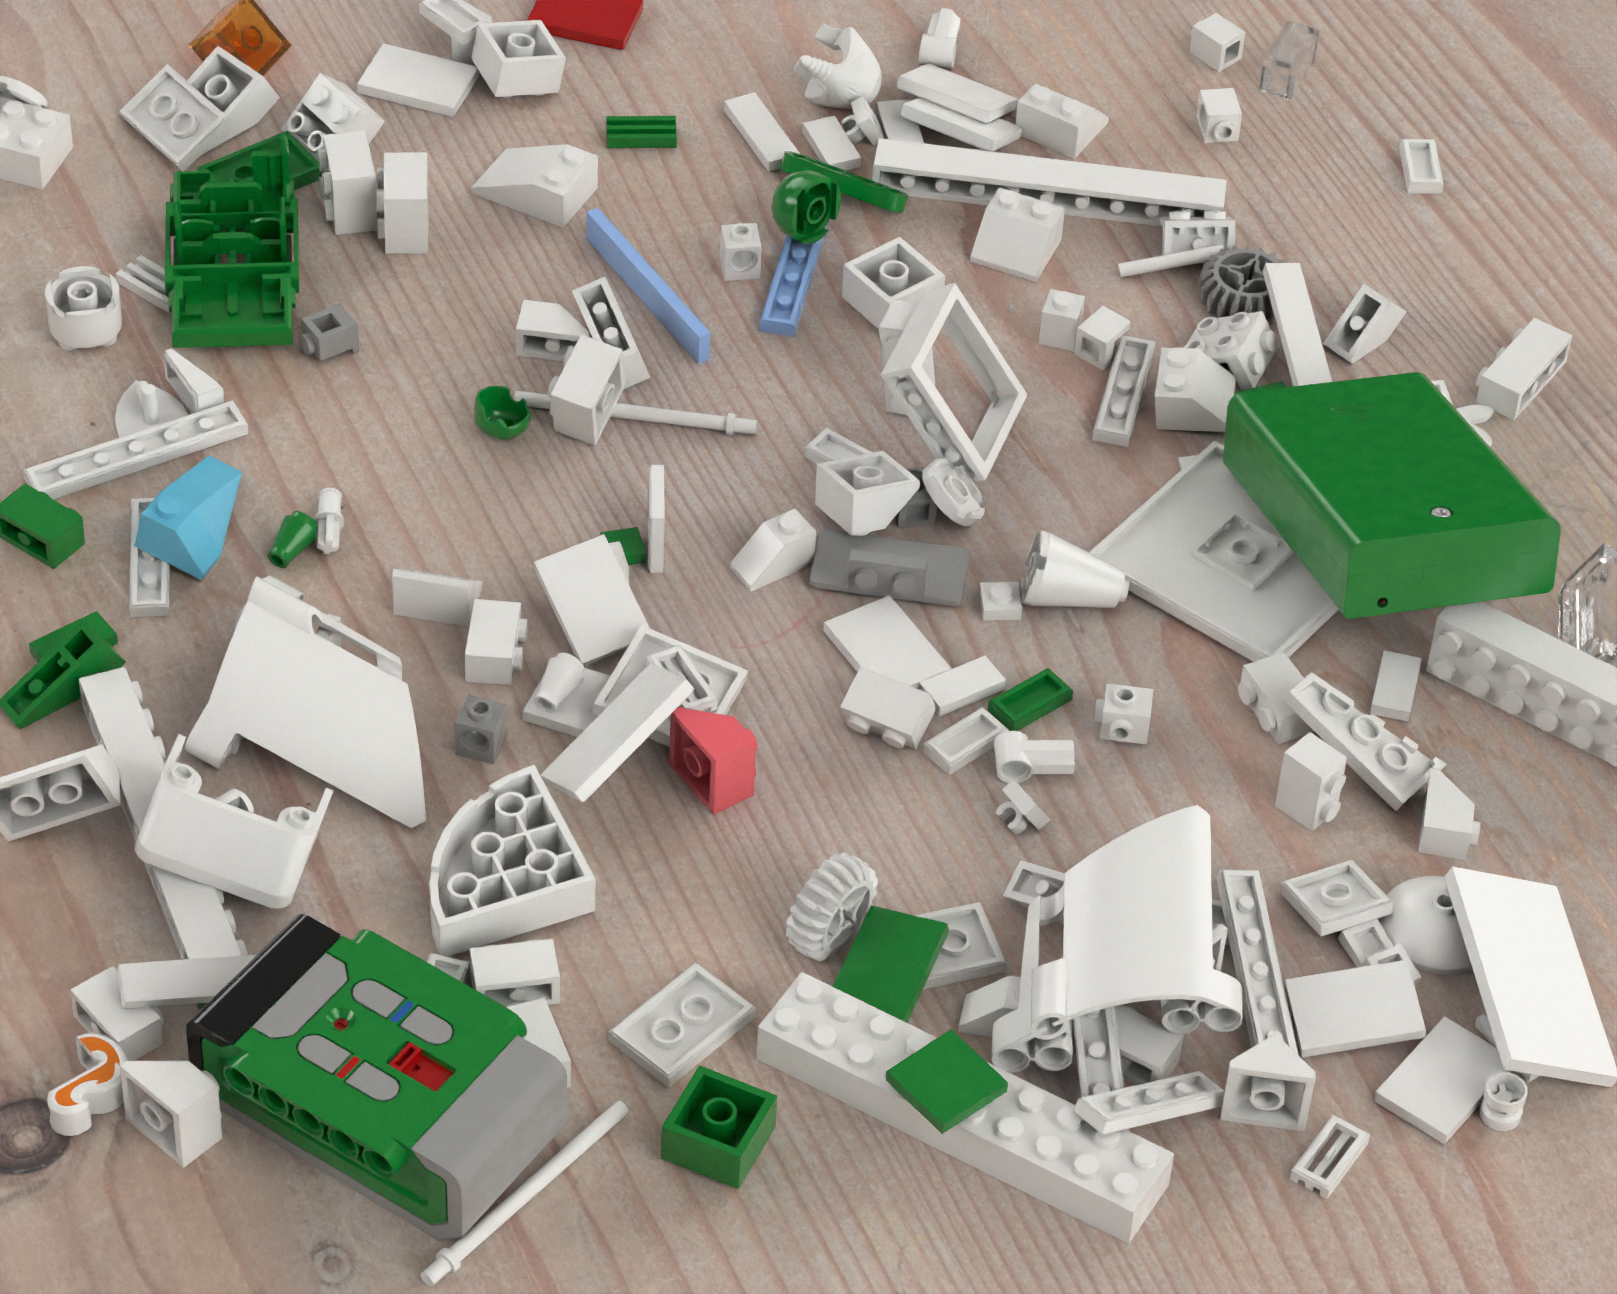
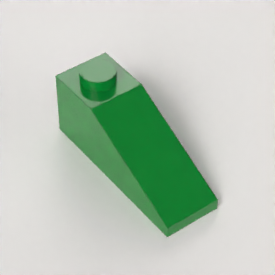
M82 620L0 698V707L16 726L22 729L80 699L79 678L121 668L126 661L100 633L86 621Z

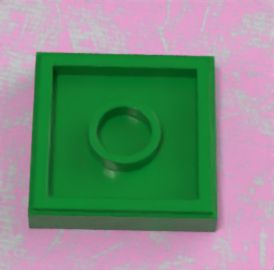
M952 1029L886 1071V1081L941 1134H944L1006 1093L1008 1088V1082Z

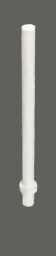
M515 391L514 400L520 401L524 398L527 407L550 409L551 398L548 397V394ZM622 403L615 405L610 416L726 431V435L731 436L734 435V432L756 435L758 420L736 418L734 413H728V416Z
M617 1100L449 1249L442 1248L435 1255L436 1260L420 1274L423 1282L429 1287H433L448 1272L454 1274L460 1269V1262L623 1119L629 1113L627 1106Z

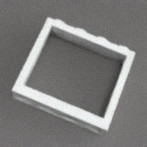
M956 283L924 292L881 373V377L934 457L949 460L950 462L947 465L952 469L959 466L969 475L974 483L985 481L1027 397V393ZM942 326L992 401L972 442L922 368ZM997 390L1001 392V394L1003 395L1002 397L998 396V394L996 393Z

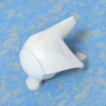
M823 23L814 39L833 50L841 49L843 51V60L839 64H833L816 57L801 56L794 67V72L802 76L807 84L805 97L815 104L838 109H852L851 102L861 96L870 104L877 97L882 83V71L874 54L853 27L838 29Z

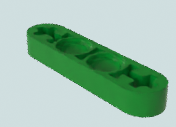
M791 151L784 152L780 165L781 170L790 174L806 170L818 172L831 178V181L839 186L840 193L889 211L903 213L908 199L906 193L811 157Z

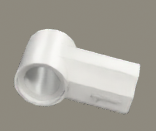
M941 8L939 12L932 14L928 32L922 36L919 64L925 65L930 63L937 67L953 69L961 18L953 10Z
M1006 731L999 734L994 740L997 775L1005 783L1009 784L1013 779L1017 783H1022L1028 780L1032 774L1074 773L1075 750L1073 740H1028V737L1020 731Z

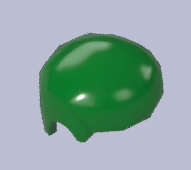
M488 386L479 390L475 397V423L484 434L500 440L513 439L527 430L531 421V413L526 406V400L522 398L520 401H515L508 387Z

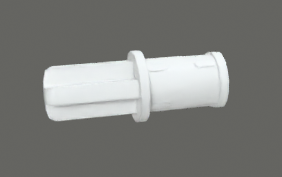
M324 488L318 494V513L314 517V521L318 526L316 546L322 550L324 555H330V552H335L339 549L340 530L344 526V517L341 514L342 494L335 488Z

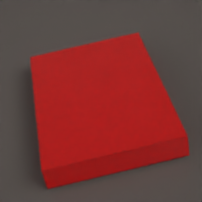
M537 0L527 21L541 20L552 36L624 50L643 12V0Z

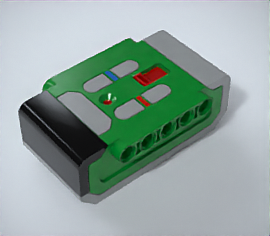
M296 915L186 1024L189 1061L200 1071H208L218 1082L220 1087L219 1104L220 1110L436 1240L463 1237L567 1123V1073L563 1064L550 1053L524 1039L527 1034L526 1025L512 1010L375 932L362 929L350 940L345 936H340V933L308 915Z

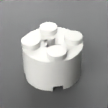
M72 267L58 273L59 279L52 284L49 281L46 285L45 299L49 331L58 341L59 347L64 350H75L77 348H91L100 345L110 346L117 341V334L122 327L119 284L111 274H109L110 278L100 274V269L95 267Z

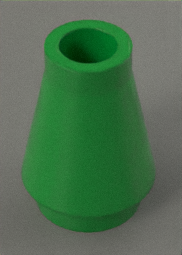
M293 511L291 515L285 516L273 546L267 554L270 562L277 567L286 568L297 555L316 539V531L318 529L316 522L309 515L301 511Z

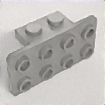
M824 529L819 532L810 575V585L814 588L880 597L890 595L895 599L959 606L962 603L970 552L967 548L874 535L851 536L848 532Z

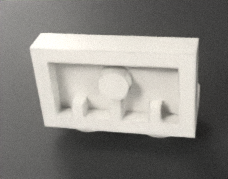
M1170 211L1169 217H1160V225L1163 226L1162 255L1223 244L1225 250L1231 251L1233 246H1235V220L1231 217H1226V211H1204V217H1191L1190 211Z

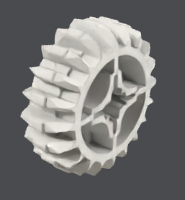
M845 852L841 854L836 853L829 860H824L820 868L813 870L810 879L804 882L801 892L796 894L798 898L790 908L791 915L787 919L786 924L788 926L786 929V936L789 938L788 943L804 956L819 962L825 960L828 956L834 957L836 951L841 950L852 940L855 933L859 932V928L870 906H873L872 900L877 895L876 886L878 884V878L875 877L876 871L870 868L866 862Z

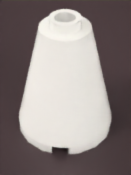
M1040 530V532L1036 533L1025 565L1028 566L1026 578L1022 577L1021 603L1028 606L1115 608L1119 601L1124 602L1126 600L1130 581L1125 579V572L1048 531Z

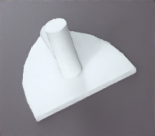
M135 380L123 393L116 408L115 426L117 436L120 438L189 414L184 406L170 393L149 384L147 381Z

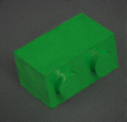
M24 483L0 503V538L55 569L85 544L83 518L74 509L63 506L51 499L45 492H39Z

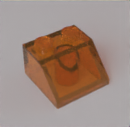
M234 0L224 6L189 43V46L203 62L219 46L262 76L292 46L254 0Z

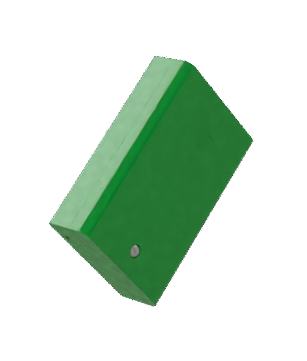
M1413 372L1241 392L1230 399L1226 416L1224 465L1345 618L1352 619L1544 594L1553 589L1561 533L1560 524L1423 373Z

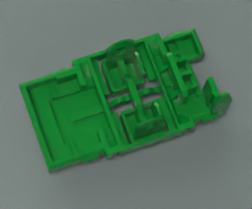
M281 133V151H252L253 177H247V182H234V177L228 178V182L215 183V178H211L210 171L174 172V182L170 184V202H166L165 292L166 296L169 297V312H172L173 348L293 345L292 308H296V294L299 293L298 198L294 199V181L290 178L289 142L285 133ZM220 230H229V232L220 233ZM236 230H245V232H236ZM287 233H294V262H292L291 235H287ZM171 236H176L174 238L173 265H171ZM236 254H246V263H236ZM220 255H229V264H220Z

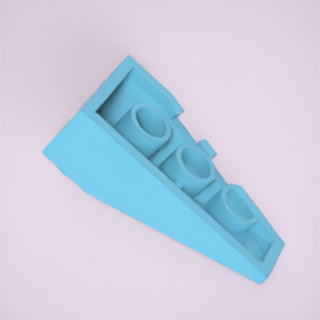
M210 455L162 490L143 511L134 546L202 580L221 557L242 472Z

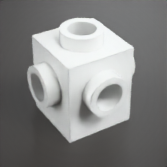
M1106 683L1105 698L1096 699L1094 722L1101 723L1100 739L1147 745L1154 689Z

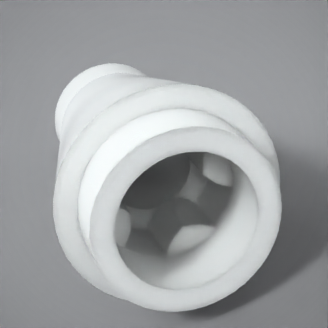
M558 653L556 657L548 661L539 692L534 699L539 708L546 712H554L558 705L583 681L585 669L581 661L568 653Z

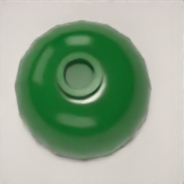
M810 170L794 172L784 178L774 192L771 206L772 217L780 231L787 236L804 244L816 243L829 232V230L825 229L829 220H836L839 214L841 203L840 188L831 181V178Z

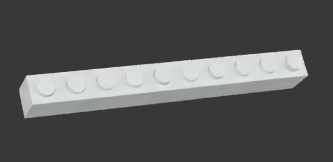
M883 138L878 140L873 166V181L902 191L912 197L988 206L1000 187L1064 207V215L1161 226L1160 217H1169L1170 211H1190L1191 217H1204V211H1223L1227 183L1225 179Z
M122 667L79 678L82 708L97 746L102 744L119 768L120 804L136 842L164 768L163 759H166L161 737H153L154 723L149 708L142 709L140 705L143 704L140 685L137 680L131 682L126 668ZM143 861L181 960L248 955L244 941L242 939L236 940L234 937L236 925L231 910H224L221 905L224 903L222 890Z

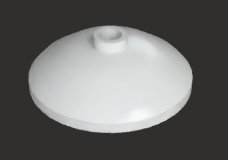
M1444 876L1412 878L1400 883L1387 894L1393 902V914L1380 917L1378 921L1393 946L1402 944L1416 969L1440 975H1455L1473 970Z

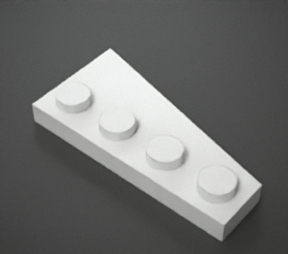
M1312 672L1282 699L1327 744L1347 757L1346 763L1395 811L1399 810L1427 784L1430 768H1437L1441 771L1447 765L1436 756L1431 760L1416 749L1419 745L1408 737L1404 736L1401 740L1383 727L1385 722L1374 714L1367 715L1354 708V701Z

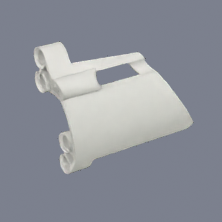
M271 575L263 579L256 576L248 600L235 620L233 626L234 634L222 662L209 702L187 739L185 751L220 769V766L231 753L236 754L241 740L245 737L411 829L425 823V798L417 730L408 684L402 681V663L400 658L304 602L305 594ZM312 621L374 654L376 666L315 634Z
M1198 805L1183 808L1153 819L1115 838L1064 874V884L1058 892L1049 897L1039 895L1028 906L1018 1009L1002 1016L993 1025L992 1063L994 1066L1008 1073H1014L1024 1070L1030 1061H1035L1040 1068L1048 1071L1063 1070L1072 1063V1019L1097 1010L1133 1002L1161 1000L1162 1024L1168 1031L1176 1034L1190 1033L1198 1028L1200 1022H1205L1207 1027L1217 1032L1233 1031L1242 1024V985L1234 977L1213 969L1210 815ZM1064 913L1063 958L1039 966L1040 926L1054 922Z

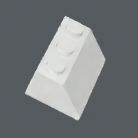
M102 744L0 777V832L7 842L120 806L119 768Z

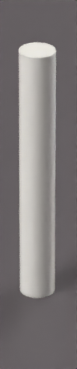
M1221 244L1119 263V276L1122 278L1207 262L1211 255H1218L1220 250L1224 249V246Z

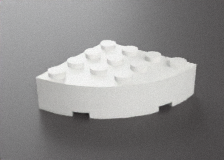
M535 765L508 774L489 785L488 792L481 795L475 801L470 799L458 810L443 830L433 853L429 881L432 936L439 955L452 956L468 951L470 948L481 947L595 911L596 879Z

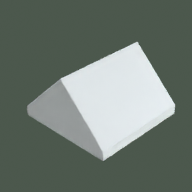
M393 568V614L469 627L474 599H479L483 581L412 569Z
M1275 1033L1230 1060L1220 1120L1305 1132L1316 1072Z

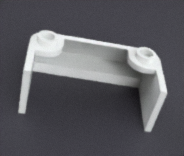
M178 734L161 772L135 844L137 856L150 865L275 909L287 907L293 900L334 790L325 789L316 812L304 807H288L280 812L277 822L199 794L202 785L201 776L192 767L178 763L186 736Z

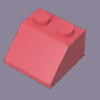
M677 707L671 713L669 765L713 815L754 796V777H756L755 756L758 744L752 731L748 728L745 729L734 716Z

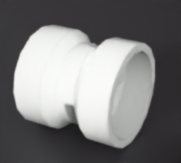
M1510 1072L1495 1073L1488 1078L1479 1109V1116L1486 1126L1496 1131L1505 1132L1513 1130L1519 1125L1523 1114V1106L1528 1095V1087L1523 1079Z

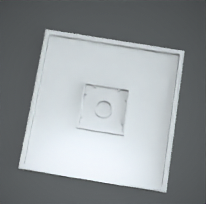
M1213 441L1089 553L1125 572V579L1130 581V592L1249 660L1255 662L1283 651L1289 658L1339 609L1224 465V446Z

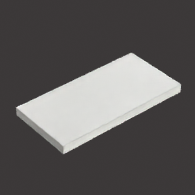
M1452 866L1444 878L1503 1069L1612 1087L1617 1081V1067L1557 886Z

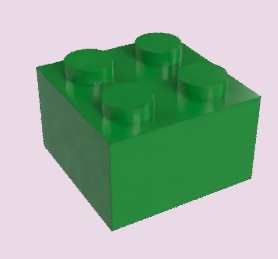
M699 1065L662 1125L661 1159L739 1189L775 1129L777 1095Z

